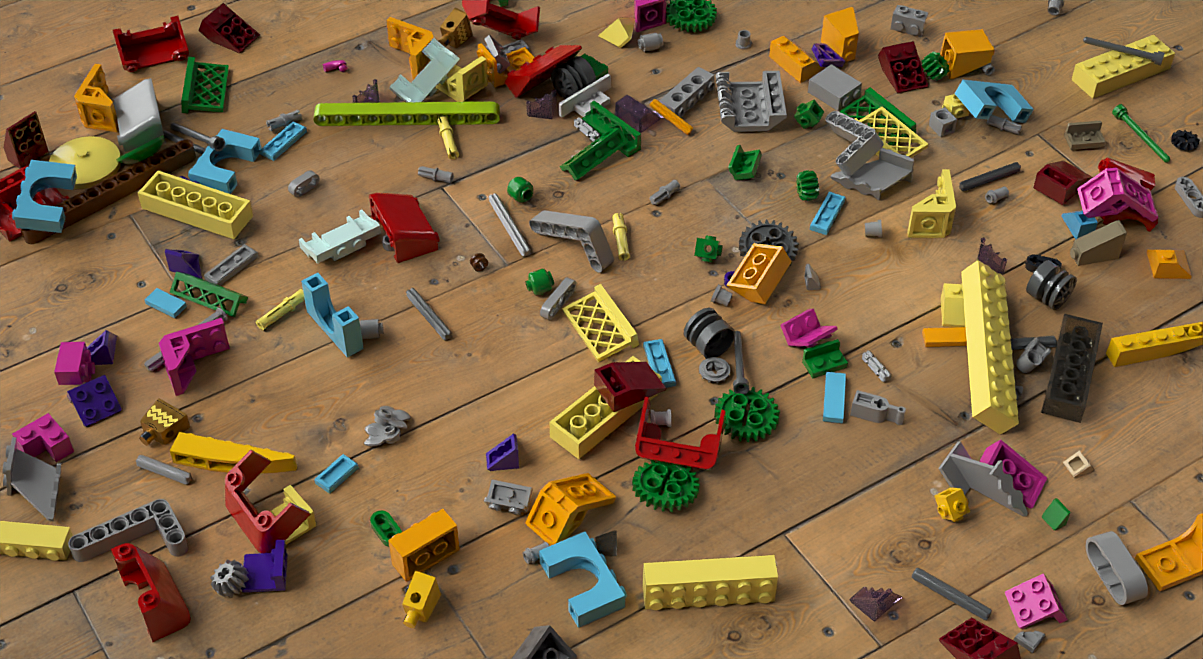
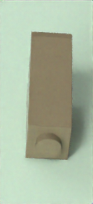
M1119 220L1074 240L1073 246L1070 249L1071 258L1075 260L1078 266L1119 259L1127 232Z

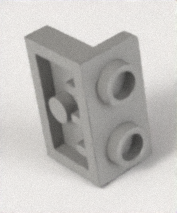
M488 35L485 38L486 48L496 59L497 71L500 74L511 64L502 45L492 36Z

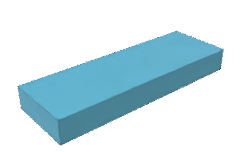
M293 121L260 149V155L272 161L276 160L307 133V128Z
M829 192L813 219L810 230L827 235L845 203L846 197Z
M663 340L643 342L649 366L653 371L662 376V383L666 388L675 387L676 380Z
M826 372L823 421L843 423L846 374Z

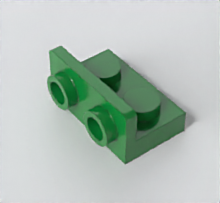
M838 339L804 349L802 363L812 379L826 375V372H835L847 368L848 362L839 349L840 341Z

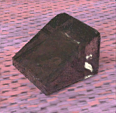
M611 531L595 537L599 554L617 556V531Z

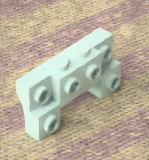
M435 38L422 50L431 61L410 83L400 74L398 79L390 85L389 89L401 100L403 99L406 102H422L428 95L432 97L437 91L435 87L439 83L442 85L448 79L446 75L460 60L459 57L445 48Z
M360 210L359 218L353 220L350 216L346 217V224L321 235L322 240L314 232L312 233V240L305 242L300 238L299 245L303 252L309 258L312 257L317 264L330 257L336 261L366 246L365 240L381 233L380 224L376 220L371 219L363 210Z

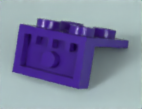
M105 375L67 391V397L70 403H73L84 427L122 410Z
M276 540L275 549H272L271 553L244 555L243 566L248 571L247 577L249 580L244 583L245 588H241L243 593L284 591L286 589L288 553L285 540Z

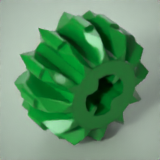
M933 51L922 60L924 72L932 80L938 81L949 72L947 60L940 53Z
M809 170L799 172L796 177V188L799 198L802 201L817 199L820 190L817 174Z

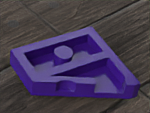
M814 43L812 51L821 67H828L830 65L843 67L845 60L827 44Z

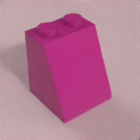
M634 0L636 32L666 24V0Z

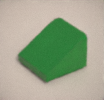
M1055 498L1043 513L1042 518L1056 531L1067 524L1070 511L1059 499Z

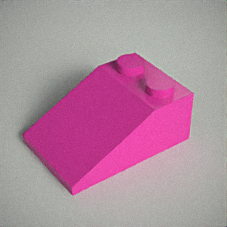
M1000 439L985 449L979 462L995 466L998 461L1002 460L1003 472L1012 476L1013 488L1023 493V504L1031 509L1034 507L1047 477Z

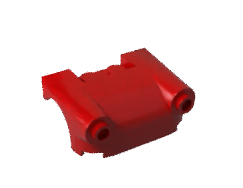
M1108 157L1101 160L1098 165L1099 172L1106 168H1118L1149 191L1155 187V174ZM1130 207L1119 214L1100 216L1104 220V225L1124 219L1138 220L1145 225L1146 230L1149 232L1158 224V219L1152 222L1148 218H1143L1135 209L1132 210Z
M26 167L0 179V232L9 242L23 235L21 229L16 228L15 220H12V212L17 208L16 200L17 196L21 194V182L25 181ZM46 188L39 191L34 196L33 201L41 205L55 206L69 199V196L62 195L57 188Z

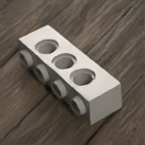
M697 67L661 98L659 102L681 118L685 112L693 108L694 104L702 100L709 91L713 90L715 86L714 74Z

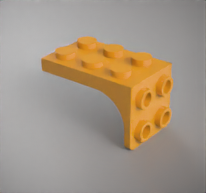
M482 43L478 44L477 56L478 58L483 56L487 59L488 82H491L494 87L505 84L509 72L514 69L516 71L521 69V65L526 62L531 63L535 58L526 47L509 52L506 56L511 65L499 74L496 59Z
M1203 513L1198 514L1193 525L1179 537L1136 554L1135 560L1159 591L1203 575Z

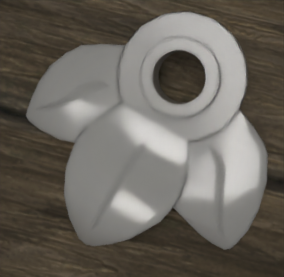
M382 406L374 413V421L382 426H389L391 424L394 427L407 429L404 421L411 418L407 412L395 410L391 406Z
M371 423L365 427L366 433L370 436L364 444L366 446H378L384 442L388 444L395 443L400 439V428L394 427L391 424L389 426H382L378 423Z

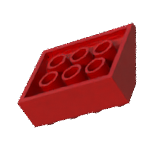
M581 45L551 47L543 56L541 54L537 55L533 62H526L520 66L521 69L517 71L514 69L509 72L505 84L514 97L517 98L549 79L552 70L574 58L582 47Z

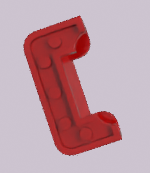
M179 16L170 17L171 22L168 24L163 22L162 27L130 33V30H127V33H123L121 28L114 29L113 35L123 69L128 72H134L137 69L185 60L189 56V50Z
M378 192L369 194L371 217L373 220L381 223L389 238L391 248H395L394 258L397 264L438 250L439 235L433 231L424 216L417 197L414 198L413 195Z
M124 543L112 548L111 551L124 585L127 586L129 583H134L139 589L148 585L151 590L139 597L138 606L142 612L152 642L188 626L191 620L189 610L165 563L130 543Z

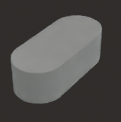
M1109 531L1087 538L1086 553L1088 559L1113 599L1118 604L1124 605L1146 598L1148 586L1144 574L1115 532Z

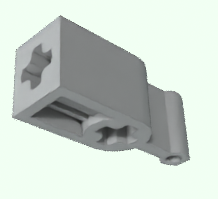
M857 390L850 416L875 423L888 420L895 422L897 425H902L906 408L890 405L886 398Z

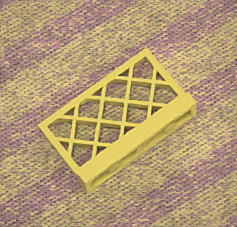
M883 107L878 108L860 120L855 118V120L863 124L873 123L871 128L875 129L876 132H885V136H879L884 143L882 147L884 149H890L896 153L898 151H908L906 155L912 158L928 148L926 141ZM882 113L886 119L876 118V116ZM875 123L886 124L885 127H875ZM895 124L898 128H887V125ZM887 133H897V137H889ZM899 133L908 134L909 138L899 137ZM886 141L896 142V146L888 145ZM898 142H907L909 146H898ZM911 143L920 144L919 147H910Z
M601 284L594 287L595 291L562 308L564 314L598 362L630 345L632 348L639 345L637 333ZM593 299L597 302L595 307L586 306L587 302ZM579 309L580 313L579 315H572L570 311ZM584 310L593 311L592 316H583ZM597 312L606 314L604 319L595 317ZM580 321L589 322L588 327H579ZM593 323L602 324L600 330L591 328ZM605 326H614L613 332L604 331ZM589 333L598 334L597 340H589ZM602 335L611 336L609 342H602L600 340ZM615 337L624 339V342L620 344L613 343ZM598 346L607 347L605 352L601 354L597 352Z

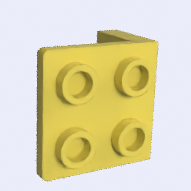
M291 485L283 489L285 495L284 503L270 512L277 516L291 502L309 511L311 515L286 539V545L316 527L314 511Z

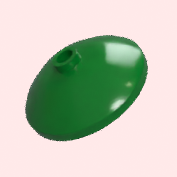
M161 135L118 157L116 160L121 164H137L156 154L161 149L165 137Z

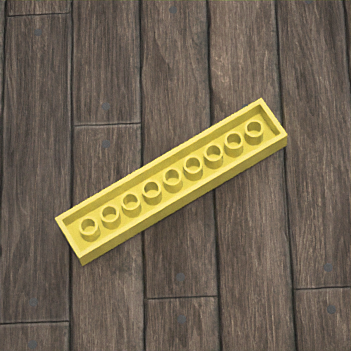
M978 260L961 272L972 417L1001 435L1019 424L1005 278Z

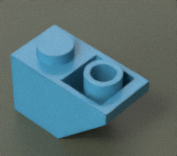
M1083 210L1063 213L1061 215L1075 240L1096 230L1097 220L1095 217H1086Z

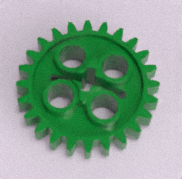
M670 0L666 7L667 22H670V26L675 25V29L680 27L681 31L687 29V32L690 30L696 32V29L702 31V28L708 29V26L712 27V23H715L717 8H715V4H711V0Z
M752 387L745 395L736 394L733 390L729 389V394L723 393L722 398H718V404H715L714 417L716 418L715 423L719 424L721 410H725L724 435L731 433V439L738 436L740 442L743 438H746L747 442H750V438L757 442L758 436L765 439L766 434L771 435L772 430H776V425L779 423L780 410H778V404H774L775 399H769V393L762 395V389L755 392V387ZM748 402H751L750 410L747 416L746 426H742L744 422V417L746 415Z
M651 461L650 464L644 462L643 467L638 466V471L634 472L632 491H635V497H640L639 502L646 501L647 507L654 505V510L661 507L662 512L666 508L673 512L674 507L680 511L682 505L687 508L689 503H694V498H697L700 484L699 478H696V472L691 473L692 468L690 467L685 469V466Z

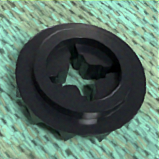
M1177 130V132H1173L1171 142L1178 149L1191 151L1198 147L1200 139L1197 138V134H1192V131Z

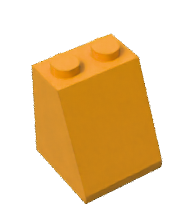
M849 7L824 15L821 42L827 44L845 62L854 60L859 36L854 8Z
M983 29L947 32L944 36L940 55L944 56L949 65V72L947 73L949 79H955L991 63L995 49Z

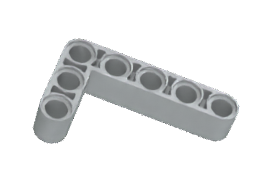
M833 111L825 118L835 134L852 142L836 158V164L844 175H853L884 145L875 129L839 111Z
M543 210L529 221L531 229L537 234L580 240L591 267L598 273L614 262V257L603 228L596 218Z
M164 499L154 500L71 537L68 542L72 556L78 562L90 560L110 551L116 546L133 541L155 530L159 531L171 555L179 557L188 551L184 531L169 503Z

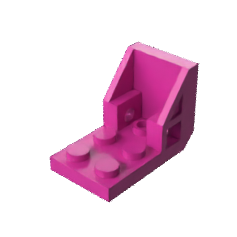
M1106 168L1077 188L1083 213L1088 218L1119 214L1130 207L1132 210L1135 209L1143 218H1148L1152 222L1158 219L1151 191L1118 168Z
M222 318L164 335L160 340V351L175 395L184 394L195 375L196 368L193 360L230 349Z

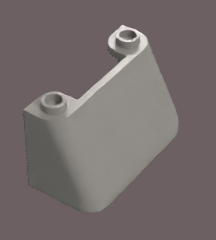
M152 78L144 79L114 98L113 104L120 131L117 139L119 146L123 145L124 152L132 151L164 135Z

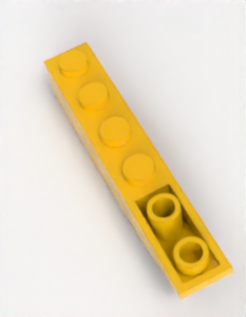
M1203 322L1111 338L1106 355L1114 367L1168 357L1203 345Z
M179 432L170 449L173 463L209 471L228 473L250 449L271 460V463L260 474L296 471L297 469L295 455L217 440L212 437L197 436L192 433Z

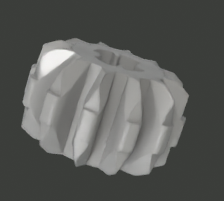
M228 559L224 564L220 563L219 568L214 569L215 574L210 577L212 588L220 596H229L231 598L235 593L239 594L240 589L245 588L244 583L249 580L246 568L240 562Z

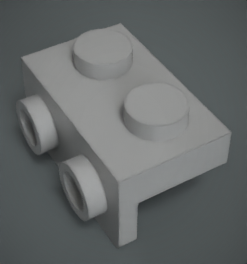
M897 5L892 16L891 30L922 37L928 12Z
M491 480L488 496L485 497L484 502L489 505V509L501 511V508L509 509V513L521 515V512H528L533 489L532 487Z

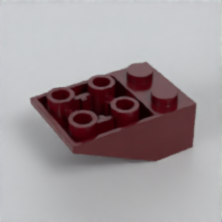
M224 3L202 20L198 30L209 41L237 53H241L260 36L255 29Z
M914 41L886 46L881 49L878 59L882 71L897 93L928 87Z
M36 111L6 129L3 148L7 160L19 169L29 165L31 160H37L49 152Z
M1063 160L1049 163L1038 171L1033 188L1064 205L1078 192L1077 188L1093 177Z
M612 362L594 370V386L613 412H617L644 400L645 397H652L667 389L647 362Z
M972 617L939 638V642L955 659H1021L1016 641Z

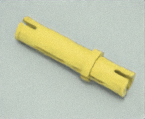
M443 116L440 117L441 121L440 119L437 120L440 128L439 133L444 140L448 158L454 160L456 157H459V152L453 138V129L449 125L448 118Z
M615 213L612 216L618 258L622 261L623 255L624 261L630 258L626 236L627 227L624 224L623 214H619V219L618 213Z
M299 289L289 298H284L281 304L256 320L257 326L264 331L289 311H294L295 307L305 300L303 290Z

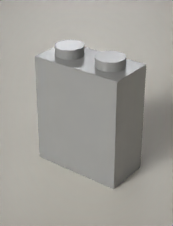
M830 65L809 79L808 93L839 111L860 97L862 83L835 66Z

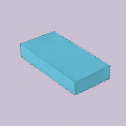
M158 288L144 299L145 304L173 318H176L187 307L185 301Z
M342 454L314 479L315 484L330 494L359 469L358 464Z

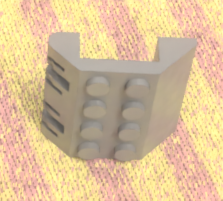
M763 71L762 81L729 82V72H718L716 74L721 122L733 132L769 131L787 117L780 71Z

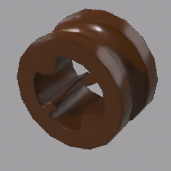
M477 253L470 259L471 266L477 272L483 271L489 264L482 253Z

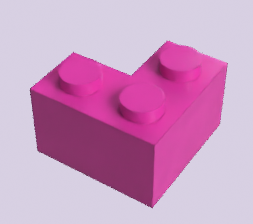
M61 342L54 370L58 385H82L83 382L91 381V376L95 373V364L91 362V352L87 350L85 342Z
M49 413L12 433L13 437L17 438L18 450L32 457L47 451L55 462H58L74 452L69 436Z

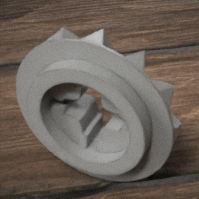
M707 358L701 362L699 374H701L702 379H707L709 383L711 381L716 383L719 381L724 382L730 375V366L721 358ZM713 367L717 371V374L713 373Z

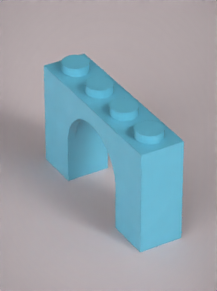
M962 80L955 92V95L976 119L988 120L996 106H998L1013 122L1026 123L1034 110L1016 88L1009 84Z
M221 129L216 136L225 140L223 150L216 151L207 146L205 152L198 158L193 168L189 170L188 177L191 181H197L201 185L231 194L237 186L235 172L214 165L222 159L231 157L254 162L260 154L261 144L260 139L257 137Z
M31 160L29 167L25 169L26 178L25 181L21 182V194L17 196V208L12 212V220H15L16 228L61 233L65 222L63 207L41 205L33 201V198L39 191L46 188L73 190L77 179L76 167L73 164Z
M319 273L302 280L307 313L344 355L349 357L364 349L359 317L348 306L338 312L335 311L331 302L328 283Z
M586 532L577 534L539 551L540 564L549 579L572 569H585L597 577L598 583L592 589L568 599V611L578 628L625 608L627 594L624 587L618 585L614 571L608 569L604 555L602 553L599 554L594 539L589 538Z

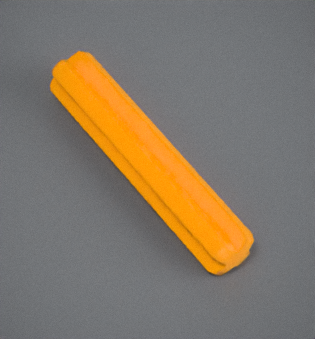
M657 99L652 100L650 103L651 108L685 134L689 135L692 132L693 127Z

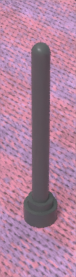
M1084 37L1083 42L1086 44L1152 60L1151 62H1155L1154 64L1160 66L1165 52L1161 51L1150 53L1090 37Z
M176 123L170 125L171 129L208 143L213 150L221 151L225 147V140L219 136L209 137Z
M735 331L734 348L737 378L733 382V390L736 394L745 395L749 391V382L744 377L741 332Z

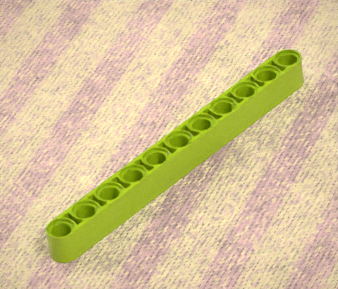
M496 102L320 103L315 106L313 121L318 126L439 125L437 120L440 119L441 121L440 117L445 116L448 118L449 125L496 124L500 120V105Z

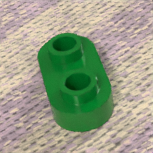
M376 511L371 515V528L381 542L389 547V538L401 533L400 527L386 511Z

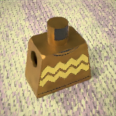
M458 8L453 9L440 26L442 37L438 42L444 47L449 45L458 48L472 37L470 21L464 11Z
M158 398L140 421L144 433L139 439L146 446L153 440L166 445L175 439L179 432L183 433L190 428L188 416L186 413Z

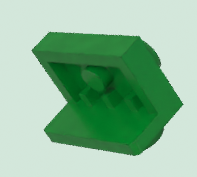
M741 145L736 146L728 166L729 172L735 180L754 178L762 157L760 149L744 152Z

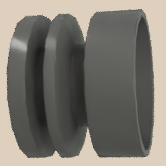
M580 56L572 58L565 64L552 70L551 73L553 86L564 99L596 81L591 65Z
M1047 260L1031 276L1026 292L1038 300L1042 299L1043 303L1049 305L1051 309L1057 310L1072 294L1076 286L1077 277L1072 274L1069 275V272L1065 270L1061 271L1058 265Z
M710 307L696 312L684 328L685 338L706 359L719 357L725 353L732 345L736 334L735 330Z

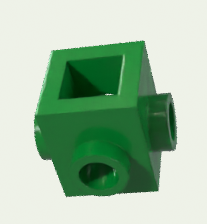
M812 100L806 104H800L797 107L794 118L803 129L810 126L814 127L820 122L824 110L815 100Z
M706 235L705 239L697 238L694 256L702 257V261L713 262V259H718V256L722 255L723 245H720V241H716L714 236ZM709 245L712 248L710 252L707 251V246Z

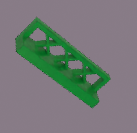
M595 100L590 102V113L582 118L584 122L595 129L600 136L610 129L621 127L628 143L620 148L619 151L627 157L641 150V133Z
M621 128L610 129L559 167L562 171L568 170L573 179L578 180L626 145L628 140Z
M177 271L169 292L214 310L221 308L227 315L232 317L236 316L239 304H246L248 300L246 295ZM180 281L184 282L186 290L183 292L177 291ZM196 288H200L202 296L195 298L192 292ZM214 293L218 302L210 304L208 296ZM229 299L234 301L231 311L226 310L224 302Z

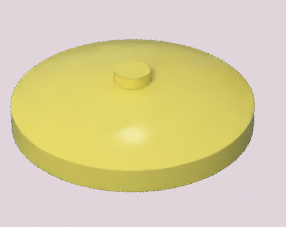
M89 136L76 138L64 143L53 152L49 162L75 165L77 179L74 189H87L115 175L121 166V163L117 162L116 159L121 155L118 147L110 140Z

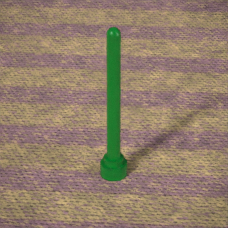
M1119 104L1113 109L1112 114L1117 119L1124 120L1165 163L1170 161V157L1128 115L1127 108L1123 104Z

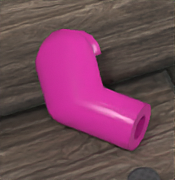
M344 60L323 64L325 72L339 68L340 72H344L348 67Z

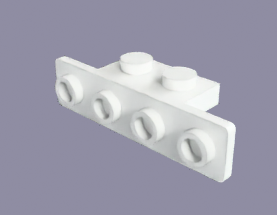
M607 74L599 78L597 81L560 102L559 116L564 117L570 112L576 111L584 117L590 113V102L594 100L603 107L610 104V98L603 92L611 88V75Z

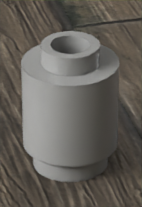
M657 33L641 35L640 39H638L639 48L643 52L659 49L663 46L662 35Z
M379 319L360 320L362 339L380 338V334H384L383 323H380Z

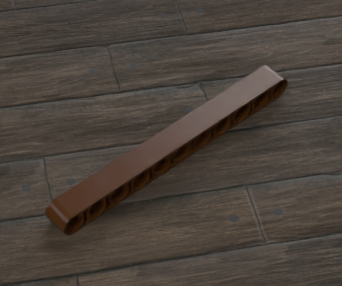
M188 139L181 140L55 205V207H63L65 214L63 229L143 188L157 171L170 174L193 162L196 159L193 142ZM21 229L27 244H36L57 233Z

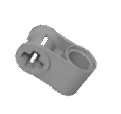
M1034 338L1017 360L1018 369L1023 373L1031 372L1049 355L1051 349L1044 347L1039 342V338Z

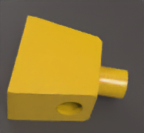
M415 571L402 603L406 613L403 621L405 626L415 628L418 620L422 622L428 621L441 596L436 577Z

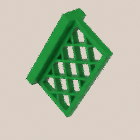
M188 57L181 99V113L188 114L189 109L223 112L229 65L195 62V57ZM198 68L206 69V71L201 72ZM222 70L225 72L218 74L216 71ZM212 74L214 77L209 79L207 75ZM201 78L205 80V81L202 82V83H199V82L197 81V80H199V79H201ZM220 80L222 83L217 85L214 82ZM210 84L212 88L207 89L205 86ZM201 89L203 92L198 94L195 91ZM218 91L221 94L215 96L213 92ZM207 95L210 96L211 99L207 101L203 98ZM197 100L202 102L201 104H193ZM217 102L220 106H213L211 104Z
M871 87L865 90L864 96L840 111L849 116L848 112H857L856 116L849 117L860 120L865 116H859V112H869L870 114L883 107L916 133V123ZM866 102L869 107H859V105ZM882 113L881 116H876V118L886 119ZM880 124L875 125V127H885V125ZM892 124L887 125V128H898V126ZM879 132L878 134L879 136H885V134H881V132ZM894 133L887 134L889 137H897ZM902 133L899 137H909V135ZM889 142L888 145L895 146L896 142Z

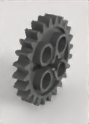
M766 219L765 224L758 220V225L752 223L751 228L746 227L745 232L742 231L738 249L740 250V256L745 257L753 243L780 246L784 248L791 261H795L799 243L796 242L797 236H793L794 231L788 232L789 226L783 228L782 222L775 225V220L770 224Z

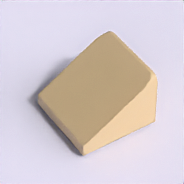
M1080 451L1063 462L1074 478L1094 471Z

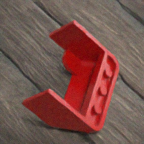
M462 0V7L473 25L487 27L512 36L516 40L538 32L539 6L521 13H515L489 3L490 0Z
M649 397L644 398L635 444L636 454L642 459L702 470L712 469L716 464L721 448L726 421L725 410H721L717 435H705L701 440L700 447L660 440L661 430L659 426L648 423L651 407Z
M250 449L225 477V506L259 553H271L272 549H275L276 540L286 541L311 513L291 502L277 516L267 510L262 511L260 514L257 512L243 491L271 463V460Z

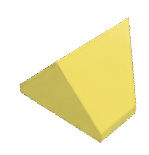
M633 17L618 18L598 36L622 48L632 38L635 19Z

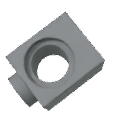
M944 107L931 112L929 126L940 137L955 132L957 119Z

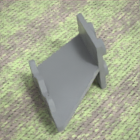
M881 148L879 160L864 164L851 176L844 175L842 171L833 173L831 179L841 183L846 189L855 188L863 195L871 194L877 200H880L881 193L902 179L912 182L914 159L907 155L898 154L890 149Z
M12 437L11 445L6 447L7 462L3 463V487H7V495L10 496L14 487L48 521H53L59 493L61 464L57 463L55 468L18 450L17 438Z
M961 441L957 442L938 468L949 486L963 489L964 495L969 488H972L1019 515L1027 516L1028 512L1023 504V493L1013 488V478L1011 475L1003 472L1002 460L998 461L995 466L972 460Z

